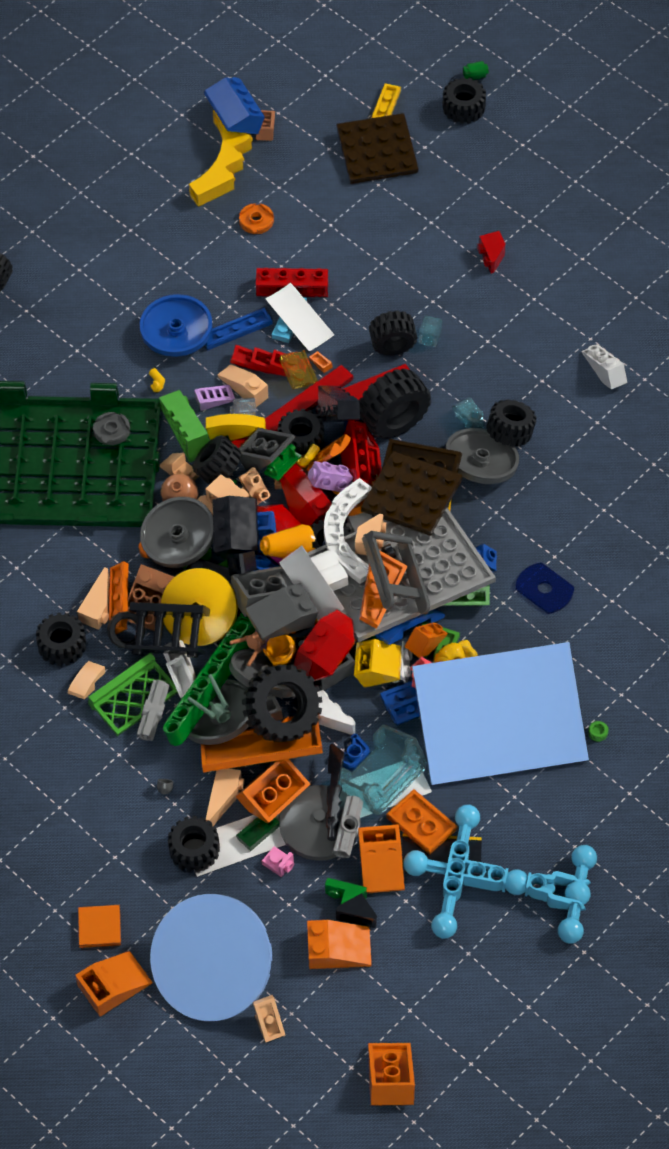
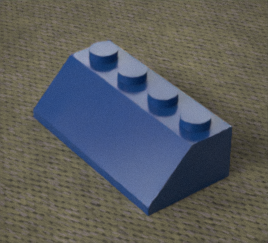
M225 77L204 91L206 98L227 131L259 134L265 116L241 79Z

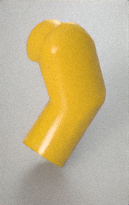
M153 368L149 371V375L154 380L150 387L154 392H160L164 387L165 378L156 368Z
M312 444L305 456L301 457L296 464L300 468H305L316 457L320 448Z

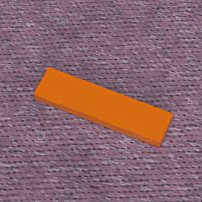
M125 561L110 568L109 621L119 612H128L129 564ZM122 619L116 624L115 634L127 629V619Z

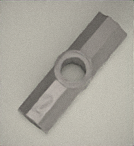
M153 680L137 731V736L140 739L146 741H153L169 690V684L164 681Z
M354 795L346 797L341 820L337 827V835L332 853L340 858L350 857L355 834L359 827V818L364 801ZM344 824L350 825L352 830L347 829Z

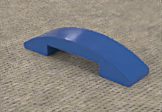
M435 608L426 615H419L376 634L375 637L390 645L402 639L404 631L424 621L428 623L437 622L445 618V614Z

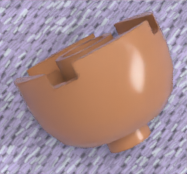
M177 473L169 476L161 487L162 501L174 497H190L197 500L199 496L197 484L186 474Z

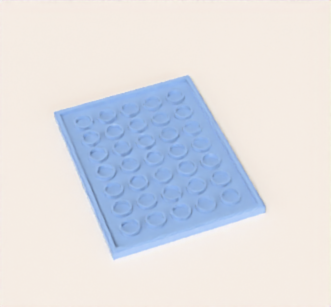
M569 642L412 666L431 785L589 760Z

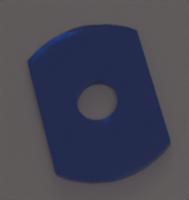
M542 562L533 564L523 570L517 579L515 590L548 614L555 613L566 607L574 594V586ZM542 583H547L552 587V590L548 593H542L539 591L538 586Z

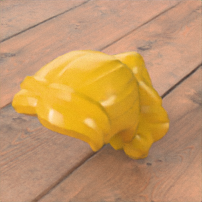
M462 640L459 643H450L442 647L436 653L433 663L475 657L478 654L468 640Z

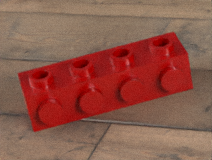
M256 269V296H271L291 283L302 297H328V269Z

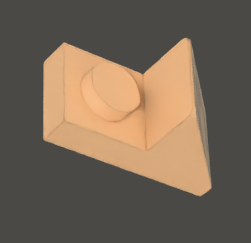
M172 453L160 464V467L170 475L177 473L186 474L194 481L199 477L193 472V467L186 462L184 453Z
M273 995L254 1001L255 1019L265 1042L284 1036V1028Z

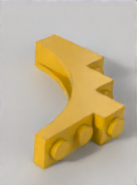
M213 110V122L220 132L222 145L220 153L210 169L200 178L189 184L190 196L198 207L235 189V177L233 174L243 170L244 157L242 154L252 150L253 138L251 134L227 131L215 110Z

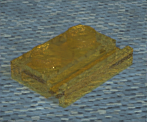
M305 350L280 355L279 360L292 389L306 387L318 381Z

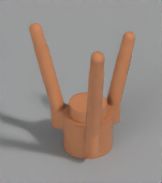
M257 632L250 636L246 635L245 637L230 641V644L246 641L247 645L255 650L247 666L253 663L258 653L262 651L261 646L266 642V640L262 641Z

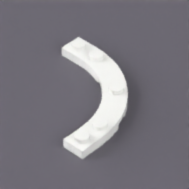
M360 478L334 498L324 520V540L327 550L331 549L346 573L359 584L366 580L369 565L360 559L345 542L343 526L350 511L363 501L372 489L370 485Z

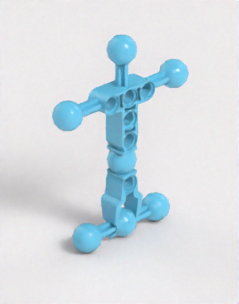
M463 805L455 813V821L459 826L457 840L451 846L448 863L429 860L419 850L407 853L403 860L404 869L412 876H420L426 871L445 875L443 882L444 900L441 913L436 915L431 923L434 934L441 939L450 938L457 930V921L453 917L455 903L461 896L463 885L491 891L502 890V892H505L506 889L512 895L525 893L526 897L529 895L531 898L547 902L550 908L568 910L567 918L562 920L558 926V935L561 940L568 944H574L584 934V928L579 921L580 912L586 910L584 905L591 897L588 887L591 882L587 879L588 870L593 868L597 862L596 851L591 846L580 845L574 849L571 856L572 862L576 867L575 876L559 871L553 872L552 875L531 874L530 872L527 875L519 869L508 872L509 868L505 870L501 866L469 860L468 842L471 830L477 827L480 822V813L475 806ZM462 851L464 854L459 855L456 852ZM458 869L460 870V872L455 873L452 870ZM479 873L480 876H473L472 874ZM493 877H499V878H501V879H500V880H494V879H492V878H493ZM538 884V885H540L541 887H540V888H535V887H533V885ZM554 885L567 886L565 897L553 894L555 892ZM454 887L456 890L450 891L448 888Z

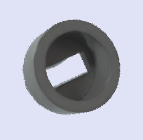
M158 779L157 789L159 793H170L173 788V781Z

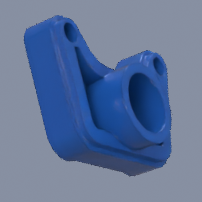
M358 734L351 735L352 744L344 752L345 756L342 767L351 771L356 769L370 754V748Z

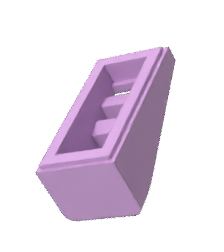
M230 385L194 390L195 399L200 411L235 401Z

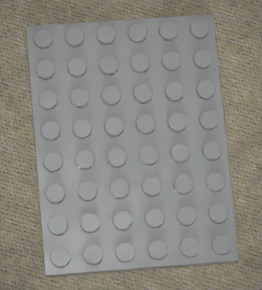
M446 508L431 536L383 520V522H387L386 533L412 538L411 546L430 601L429 611L496 582L495 575L448 508ZM357 531L344 537L345 542H347L354 553ZM384 541L383 547L391 544L396 555L394 559L403 563L398 543ZM326 545L308 552V555L311 558L328 550ZM356 554L369 565L367 555ZM405 571L399 585L411 587ZM348 575V585L333 591L345 608L341 612L353 619L354 637L358 642L422 615L418 611L415 599L394 596L393 607L386 610L379 626L375 629L359 620L366 580L359 584Z

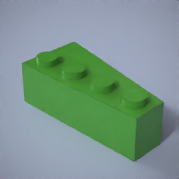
M180 390L159 397L160 408L189 463L195 461L200 450L210 441L207 431L199 421L194 410L190 407L187 397L183 396Z

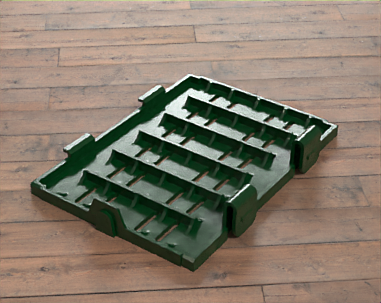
M0 381V430H21L20 432L0 431V445H19V447H0V476H15V478L0 477V491H14V493H0V524L141 527L147 514L154 508L156 472H159L160 454L158 452L161 418L160 400L145 398H120L118 400L119 391L117 383H91V399L90 397L28 396L26 398L27 388L25 381ZM116 412V414H122L129 420L130 432L150 434H129L128 438L120 444L105 445L100 443L92 432L95 420L100 415ZM27 430H37V431H54V432H25V431H27ZM59 431H87V433H59ZM25 445H29V446H52V448H45V447H24V446H25ZM58 446H80V447H86V448H57V447H58ZM91 447H119V449H96ZM125 447H130V448H149V449L146 450V449H124V448H125ZM21 476H46L49 478H21ZM54 477H83V478H82V479H58V478H54ZM89 477H96V478H116V480H108V479H87V478H89ZM122 478H145L146 480H121V479H122ZM22 491V492H48V493H47V494H32V493H19V492ZM53 492H71V493H81V494H52V493H53ZM86 493H115V495H87ZM120 494H145V495H144V496H131V495H120Z

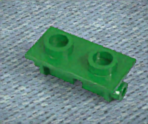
M290 444L280 453L279 457L267 465L264 474L279 481L302 455L295 452L296 447Z

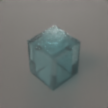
M425 315L419 331V343L426 346H437L442 332V319Z

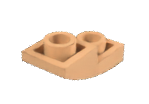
M88 661L72 681L68 694L85 699L95 690V682L105 674V667Z

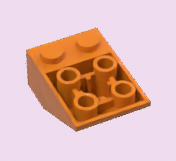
M399 824L358 828L363 886L367 887V893L405 890Z
M130 951L96 962L75 975L77 986L99 1017L153 983Z

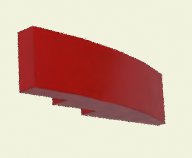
M235 345L230 363L264 373L303 378L308 361L275 349L270 353L257 347L254 350Z

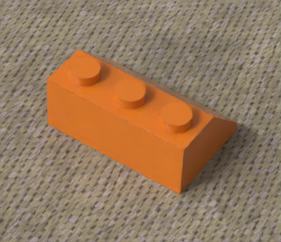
M289 759L278 760L271 763L235 797L248 812L269 823L311 784Z

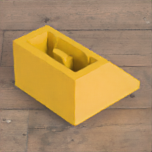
M376 639L356 643L354 676L364 688L400 680L402 647L396 644L388 645Z

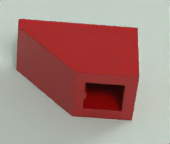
M500 231L479 236V244H477L478 252L483 255L484 265L489 268L490 273L496 271L505 256L506 244Z

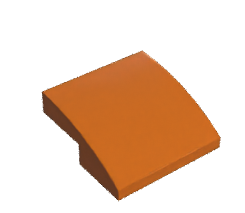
M344 434L323 448L309 463L306 470L309 472L315 461L327 462L341 453L347 447L351 438Z

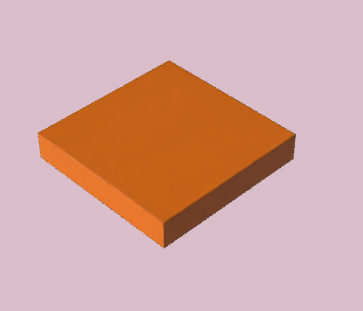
M120 905L78 907L80 948L121 945Z

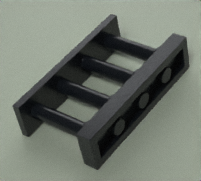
M130 602V611L138 616L135 645H126L125 649L132 651L133 655L142 656L144 652L187 654V657L198 658V655H205L206 651L197 648L200 619L203 616L209 617L210 609L204 605ZM148 614H154V617H156L153 646L143 645L145 617H148ZM166 615H172L174 618L171 647L161 646L163 619L166 618ZM184 616H191L192 618L189 647H179L181 622Z

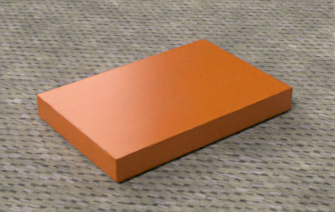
M415 789L386 813V818L394 825L399 824V829L429 855L458 830V826Z

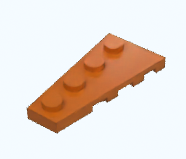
M380 551L389 583L399 585L408 566ZM369 564L359 620L377 629L387 609L382 605Z

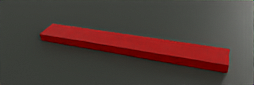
M340 365L266 417V429L278 432V423L283 415L286 416L287 412L290 411L292 413L295 409L298 411L305 409L308 412L317 406L318 386H341L342 388L354 379L353 375L344 366ZM250 436L236 439L232 443L240 448Z

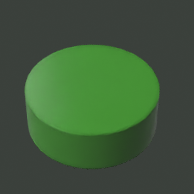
M601 721L591 723L588 730L589 737L596 742L605 740L608 736V726Z

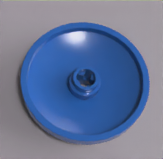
M178 294L161 297L152 302L144 310L140 318V332L144 343L154 352L172 357L188 355L199 350L209 340L213 328L209 309L198 299L187 295Z

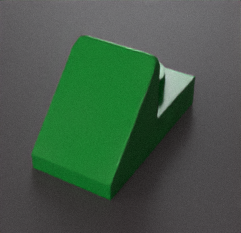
M331 878L326 880L325 894L332 898H342L341 904L361 893L365 899L367 898V887Z

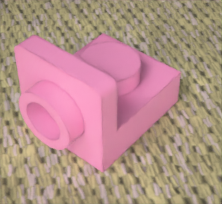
M274 846L262 860V865L282 877L286 872L289 873L292 870L294 856L291 852L285 854Z

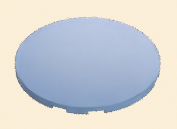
M203 894L188 898L177 904L160 922L151 945V970L161 995L178 1012L202 1021L225 1020L247 1010L260 997L270 977L272 947L264 924L251 908L229 896Z

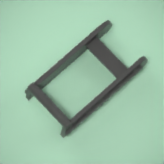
M370 531L364 534L362 541L383 607L391 609L394 605V596L415 599L419 613L426 615L430 610V601L411 546L412 538L377 531ZM376 539L398 543L403 564L408 566L406 573L411 587L389 583Z

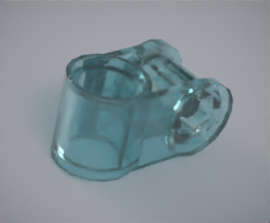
M470 397L452 407L456 417L467 428H484L483 412Z

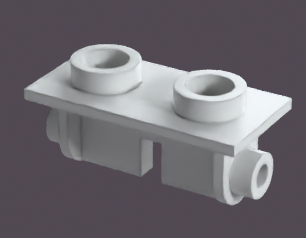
M402 641L400 680L407 683L408 677L411 676L409 665L410 660H412V652L404 647L406 643Z

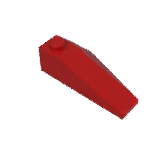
M295 463L280 479L281 487L290 513L301 524L309 525L312 528V524H318L319 520H325L326 512L332 503L320 488L313 487L307 477L308 475Z

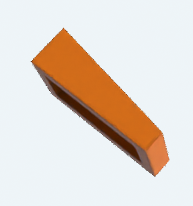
M318 351L309 356V360L323 373L333 368L332 362Z

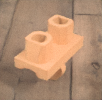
M255 467L250 468L249 471L238 477L243 485L242 488L248 492L249 497L257 499V505L271 496Z

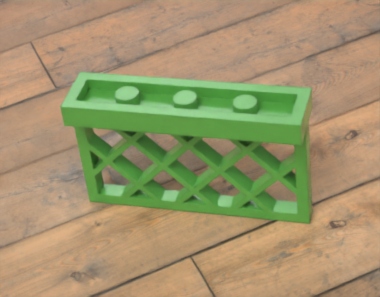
M151 653L88 697V705L92 710H96L117 736L142 719L141 713L144 707L145 695L149 696L150 692L146 691V683H152L153 680H157L147 678L148 672L152 669L159 673V680L169 684L172 689L167 694L165 702L178 693L173 681L156 663L155 657ZM136 681L144 682L143 691L133 690L132 684ZM120 692L129 693L128 702L116 701L117 695ZM131 694L143 695L142 704L130 702ZM105 703L113 704L112 713L103 712L100 707ZM115 705L127 706L126 715L116 714ZM129 706L140 707L141 713L137 716L128 715ZM114 718L126 719L125 725L118 729L113 723Z

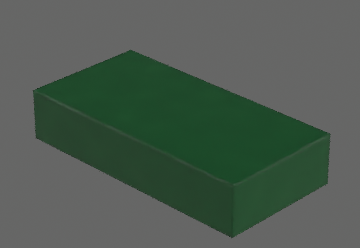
M257 817L240 831L236 837L248 850L252 851L280 827V822L274 818L269 823H266Z

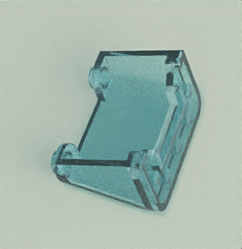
M384 724L373 735L375 749L352 773L348 769L342 768L338 784L347 795L360 797L364 801L363 807L376 815L384 813L420 776L427 765L426 757L416 737Z

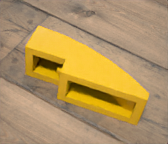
M224 414L206 417V430L210 440L220 435H228L230 441L251 436L258 428L266 429L265 418L254 415Z

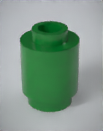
M483 61L463 66L465 79L486 78V74H489L488 65L484 64Z

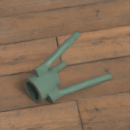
M209 674L208 676L221 704L209 702L211 706L210 711L191 697H188L187 700L208 714L211 719H216L220 724L225 723L231 717V712L228 710L229 704L225 701L212 674Z

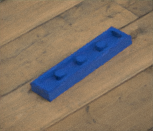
M262 308L213 328L211 336L204 346L208 351L272 325L273 320L266 309Z

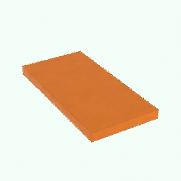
M319 722L313 725V730L308 734H304V737L288 742L265 740L262 735L255 734L253 728L245 730L237 737L224 743L214 745L201 744L203 773L321 754L323 750Z

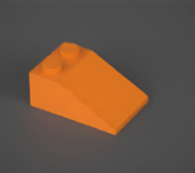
M332 920L307 921L309 969L372 967L369 927Z
M368 1043L371 1105H414L415 1082L411 1043Z

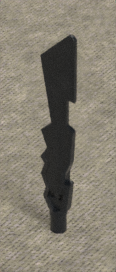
M334 744L329 746L328 774H331L330 785L327 787L328 812L326 813V828L328 830L327 840L335 841L336 829L340 823L339 816L342 811L340 795L343 788L338 784L345 753Z

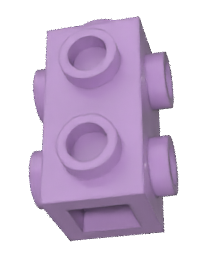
M315 461L307 476L313 487L337 492L344 490L353 480V476L346 466L332 465L328 462L321 463Z

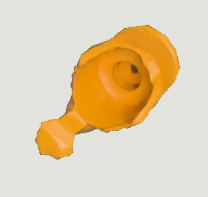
M286 634L270 638L266 643V650L263 648L264 654L269 658L273 666L289 664L296 656L295 642L291 636Z

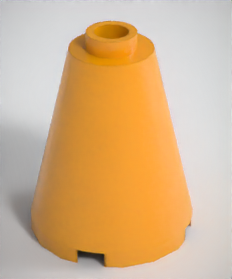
M302 524L272 533L262 538L260 550L265 555L284 559L302 545L308 553L315 549L312 548V542H315L314 532L309 525Z

